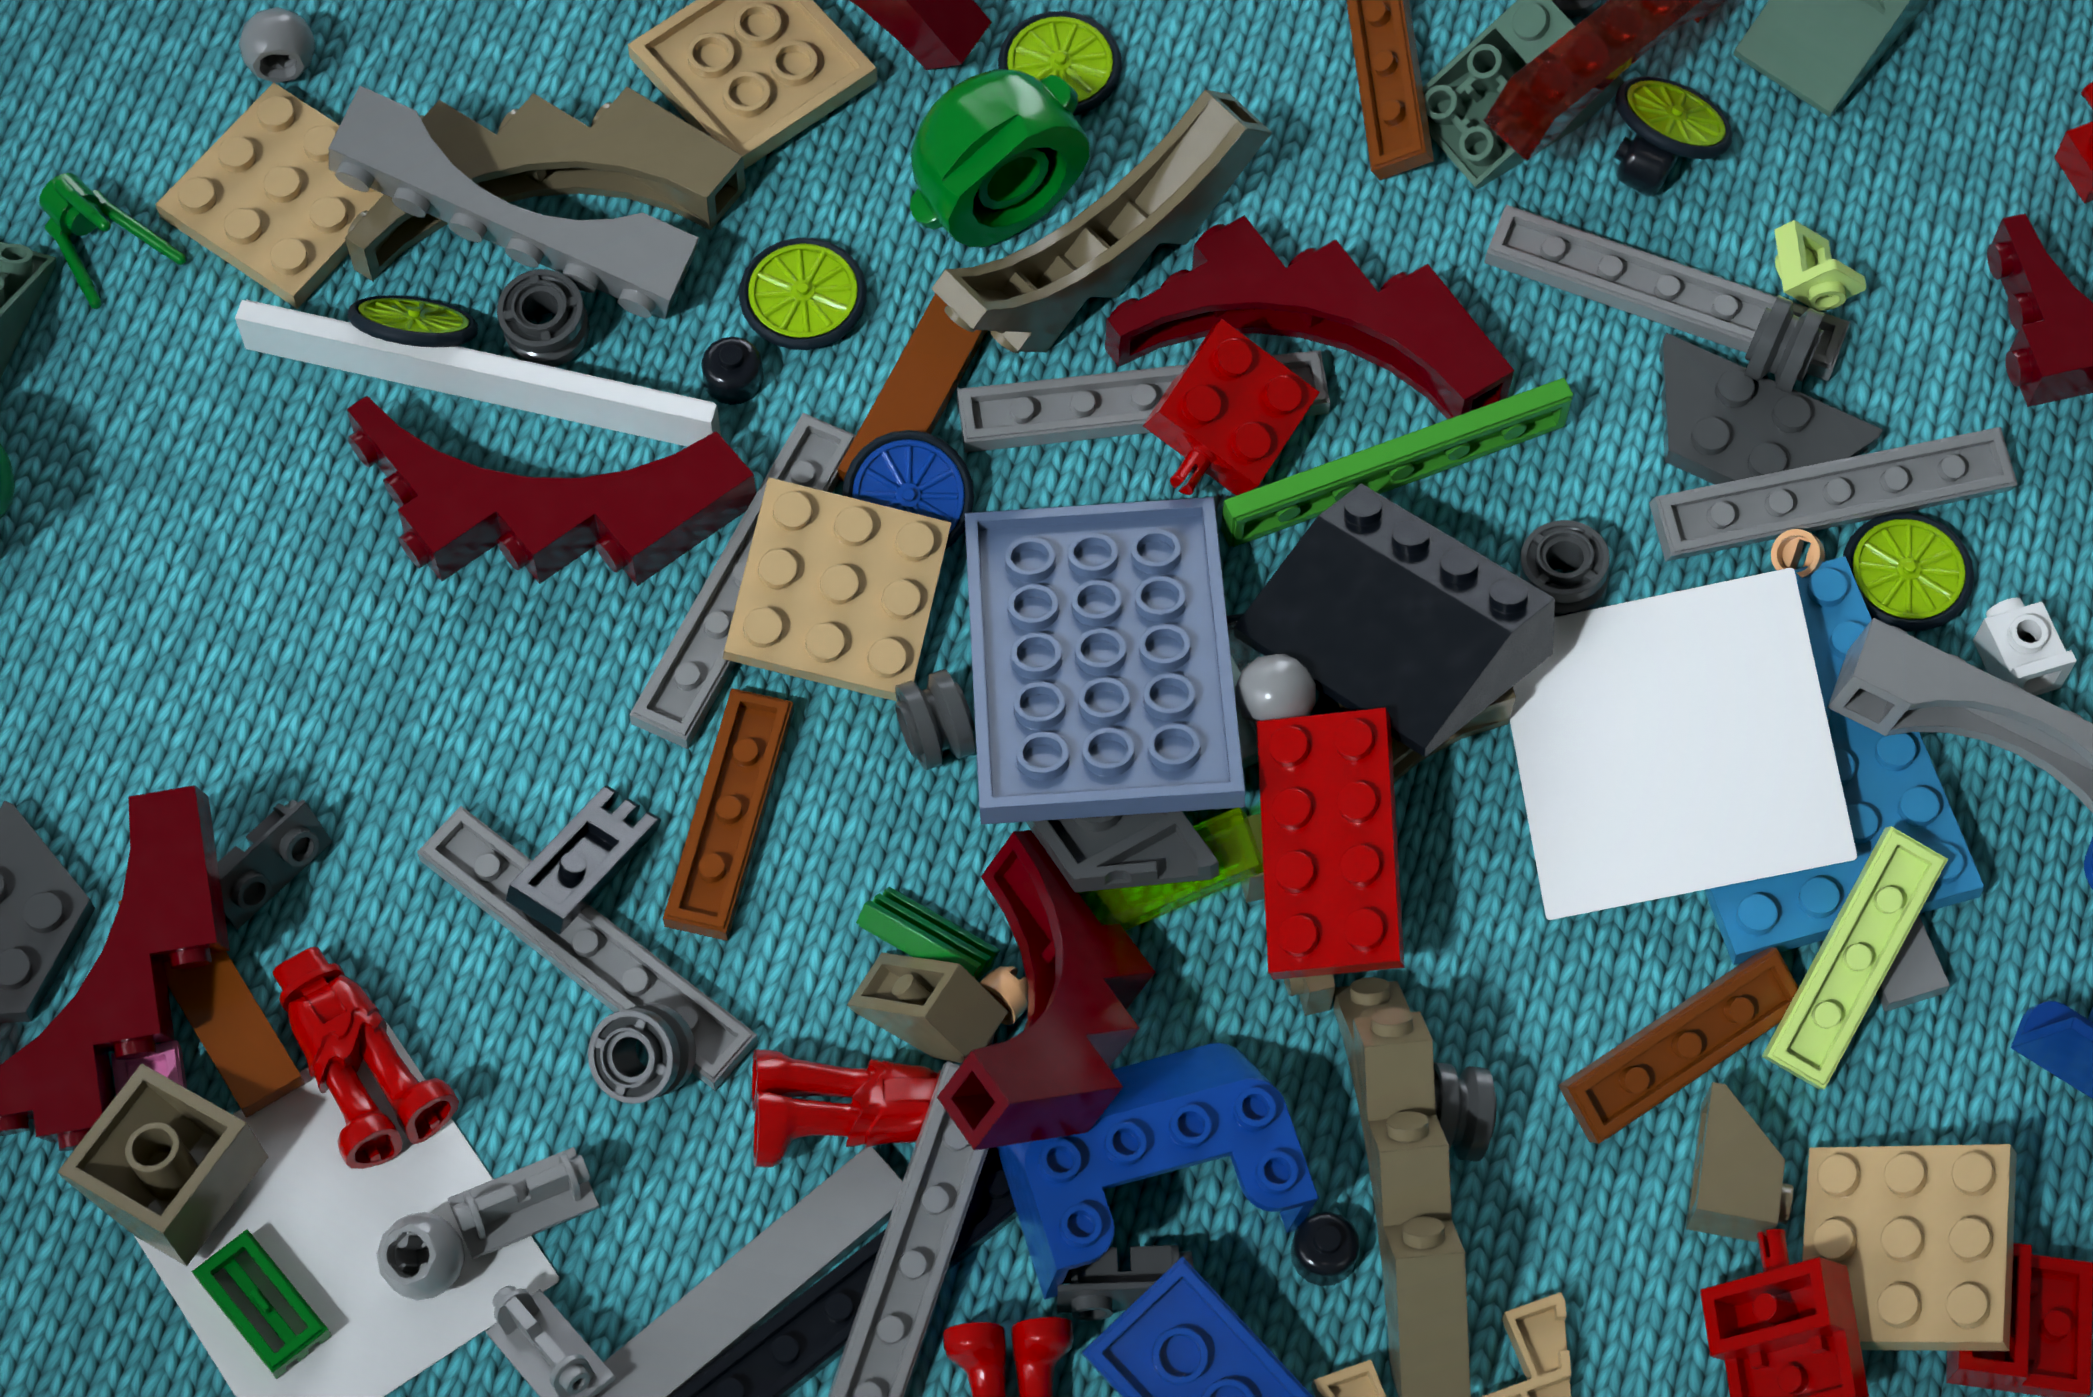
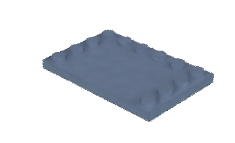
M1214 497L965 513L981 824L1245 807V787Z

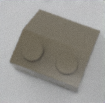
M141 1063L57 1172L65 1181L134 1236L183 1265L188 1266L269 1157L247 1122Z

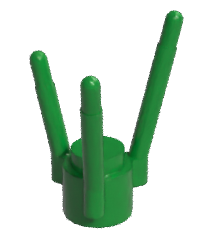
M63 173L49 181L42 189L39 196V204L50 217L45 225V230L58 243L81 291L93 309L100 308L101 299L69 236L71 233L83 236L92 232L96 227L103 232L109 231L111 223L103 214L176 264L183 265L186 263L187 258L182 252L110 203L99 190L91 191L77 175Z

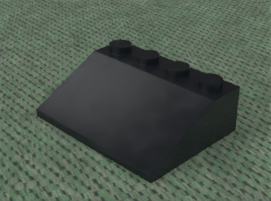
M1360 484L1318 515L1234 626V637L1264 656L1285 654L1297 659L1307 668L1316 684V689L1351 711L1386 707L1390 714L1391 736L1418 754L1426 757L1553 654L1555 598L1372 489Z

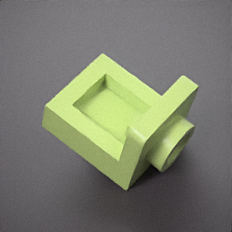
M1795 220L1774 229L1778 251L1775 257V266L1782 280L1784 293L1814 310L1822 311L1837 308L1844 304L1846 299L1867 289L1863 275L1838 260L1832 259L1829 240Z

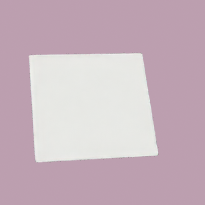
M1793 568L1554 617L1553 654L1513 686L1516 699L1510 716V725L1545 916L1548 920L1856 860V847Z
M386 1022L387 1035L397 1053L413 1076L419 1082L425 1081V1078ZM363 1059L357 1074L377 1107L393 1122L401 1135L403 1145L401 1152L390 1161L365 1169H351L340 1155L337 1143L341 1130L346 1126L344 1116L330 1090L328 1089L326 1093L320 1092L316 1078L310 1076L309 1068L307 1067L299 1072L305 1082L304 1085L247 1118L241 1109L232 1114L247 1122L269 1158L188 1266L183 1265L136 1236L134 1237L236 1397H384L493 1326L497 1322L494 1317L495 1307L493 1305V1298L500 1289L506 1286H514L516 1289H525L530 1295H533L539 1289L544 1292L557 1284L559 1276L532 1236L474 1260L472 1259L448 1198L493 1179L452 1118L437 1133L424 1142L418 1144L411 1143L399 1125L388 1099ZM426 1212L442 1217L459 1234L463 1242L465 1261L460 1277L444 1293L434 1298L415 1300L401 1296L381 1276L377 1251L382 1235L397 1220L410 1214ZM246 1229L258 1241L332 1335L324 1343L320 1344L317 1342L308 1349L310 1354L298 1362L295 1359L287 1365V1372L278 1379L272 1375L192 1273L195 1268ZM244 1251L236 1257L235 1260L296 1336L307 1328L306 1325L248 1253ZM222 1268L214 1274L215 1279L271 1349L276 1353L285 1346L225 1269Z

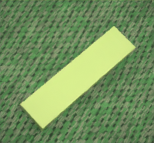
M1892 826L1886 827L1883 830L1761 1057L1817 1089L1826 1088L1946 865L1948 858Z

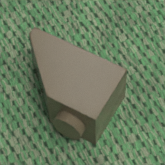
M881 952L847 1003V1006L856 1014L929 1056L963 1063L972 1050L990 1046L994 1040L995 1031L1008 1013L958 963Z
M1712 1082L1701 1104L1686 1229L1759 1243L1756 1237L1757 1233L1761 1231L1766 1233V1230L1775 1229L1778 1223L1787 1224L1792 1207L1793 1185L1783 1183L1784 1157L1726 1084Z

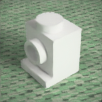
M2010 598L1992 606L1986 612L1987 618H1984L1973 639L1987 672L2006 682L2014 683L2035 696L2060 689L2077 660L2072 650H2065L2043 602L2024 606L2021 598Z

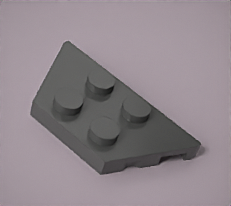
M1666 333L1659 350V361L1662 362L1664 387L1661 399L1662 415L1666 422V430L1663 436L1665 462L1714 485L1854 457L1862 451L1867 454L1875 448L1883 429L1794 389H1792L1790 394L1776 388L1775 381L1765 376L1759 381L1744 376L1747 368L1669 333Z
M6 801L0 807V1023L31 1022L92 916L95 907L16 807Z
M1182 811L1026 822L1075 893L1210 880L1220 875L1219 861Z

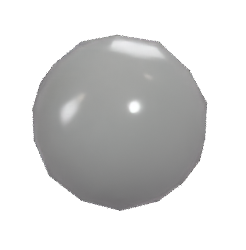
M280 7L258 11L244 24L239 40V48L245 65L254 75L261 79L279 83L297 79L311 65L315 51V41L311 28L300 15Z
M1285 654L1257 657L1240 674L1235 686L1236 707L1242 718L1253 722L1310 716L1316 703V684L1307 668L1295 658Z
M421 1212L410 1214L397 1220L382 1235L377 1251V1259L381 1276L394 1291L403 1297L423 1300L434 1298L444 1293L460 1277L465 1254L462 1238L450 1223L438 1215Z

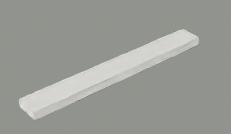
M242 300L235 316L245 349L686 447L715 431L721 435L717 404L710 401L460 346L417 347L393 343L372 337L354 327L351 322L251 300Z

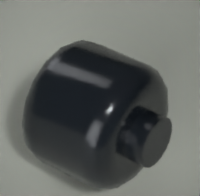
M1636 134L1633 140L1625 136L1614 155V158L1621 161L1617 168L1616 176L1619 181L1646 196H1654L1662 188L1679 155L1656 147L1638 134Z
M726 337L713 342L704 352L701 362L704 387L712 398L720 403L730 405L741 404L754 398L761 390L764 380L761 354L754 344L744 338Z
M1317 1212L1307 1217L1296 1228L1291 1245V1259L1297 1273L1306 1281L1319 1286L1335 1285L1346 1280L1354 1270L1359 1255V1235L1353 1224L1342 1215L1332 1212Z

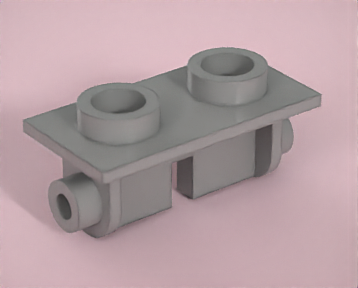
M574 1147L448 1198L450 1207L473 1260L599 1208L597 1199L588 1181L590 1180V1175L582 1156L577 1155Z
M506 1286L496 1293L493 1298V1305L495 1307L494 1317L497 1322L485 1332L539 1397H594L616 1380L615 1375L540 1289L533 1295H530L525 1289Z

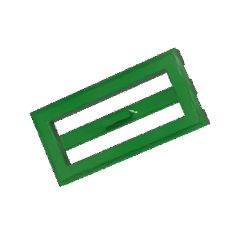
M891 887L885 889L883 895L880 893L876 895L873 901H867L856 922L861 928L912 957L958 963L976 980L992 969L1000 952V949Z
M248 1229L192 1271L197 1281L276 1379L287 1372L286 1366L297 1359L299 1362L310 1354L308 1349L315 1343L319 1342L322 1344L332 1336L329 1329ZM244 1251L248 1253L306 1325L307 1328L296 1336L235 1260ZM222 1268L225 1269L285 1344L276 1353L213 1276Z

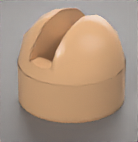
M1791 529L1785 531L1776 538L1772 545V564L1776 570L1793 568L1795 570L1801 557L1804 541L1810 542L1811 544L1803 567L1808 566V568L1797 572L1801 578L1814 573L1824 562L1825 551L1823 544L1814 534L1805 530Z
M1000 966L989 972L979 982L1008 1011L1001 1022L1005 1025L1013 1024L1028 1008L1027 978L1025 976L1018 980L1016 978L1018 969L1013 966Z

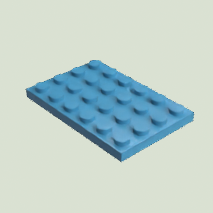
M1845 556L1822 562L1821 566L1814 573L1803 578L1797 572L1805 570L1808 566L1795 569L1794 571L1857 858L1853 861L1704 890L1733 965L1743 963L1756 953L1770 947H1775L1779 952L1825 940L1886 827L1892 826L1948 858L1919 914L1979 898L1984 889V884L1920 732L1884 736L1828 708L1847 651L1872 620Z

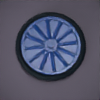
M913 430L890 432L875 438L864 446L848 468L842 496L952 522L945 550L953 545L965 531V513H972L974 503L973 481L966 463L957 451L938 437L926 432Z

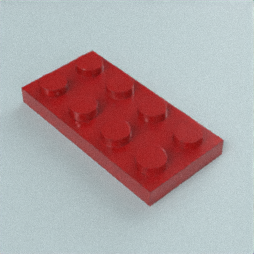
M1386 707L1257 721L1269 975L1273 980L1405 968L1391 721Z

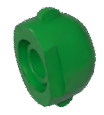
M994 69L972 76L944 93L933 104L922 120L910 154L914 181L918 187L911 197L910 209L917 222L926 228L934 230L943 227L955 241L968 247H987L1017 234L1048 213L1074 185L1090 157L1089 140L1073 115L1078 105V94L1073 87L1061 77L1055 75L1039 80L1023 71Z

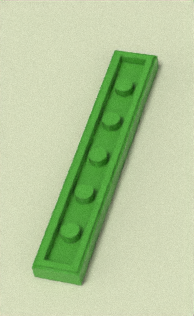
M1561 378L1224 500L1221 531L1228 546L1236 547L1318 517V515L1360 484L1381 494L1563 428L1567 421L1573 393L1565 378Z

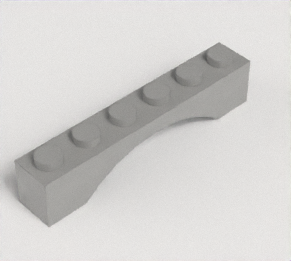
M359 86L329 146V170L336 172V178L346 186L361 192H368L371 188L392 198L395 206L408 214L417 217H425L426 214H430L449 223V228L466 240L472 242H482L483 239L506 248L505 253L514 261L533 268L541 264L570 278L579 290L589 293L595 292L596 289L617 298L618 304L623 309L640 317L649 318L653 314L665 320L694 258L699 237L643 212L615 219L573 220L541 215L509 204L479 187L450 162L430 137L416 110L362 86Z
M1875 618L1870 621L1848 649L1828 705L1829 709L1884 736L1909 732L1950 733L1982 740L2019 755L2048 772L2074 793L2093 813V723L2084 720L2080 715L2072 711L2064 710L2026 692L2014 683L2006 682L1968 664L1956 655L1948 654L1910 636L1898 627L1890 626Z

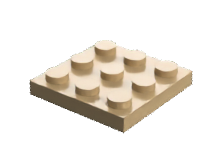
M695 0L628 44L630 59L690 125L742 155L744 169L877 82V68L813 0Z
M273 82L155 205L160 218L298 309L347 257L349 251L345 237L351 223L361 212L369 211L383 196V193L371 188L368 192L357 191L346 186L336 178V172L329 170V146L340 125Z
M768 477L723 659L897 702L895 686L911 680L914 682L952 522Z
M2011 1144L1809 1148L1802 1261L1822 1257L1847 1266L1861 1350H2010L2017 1153Z

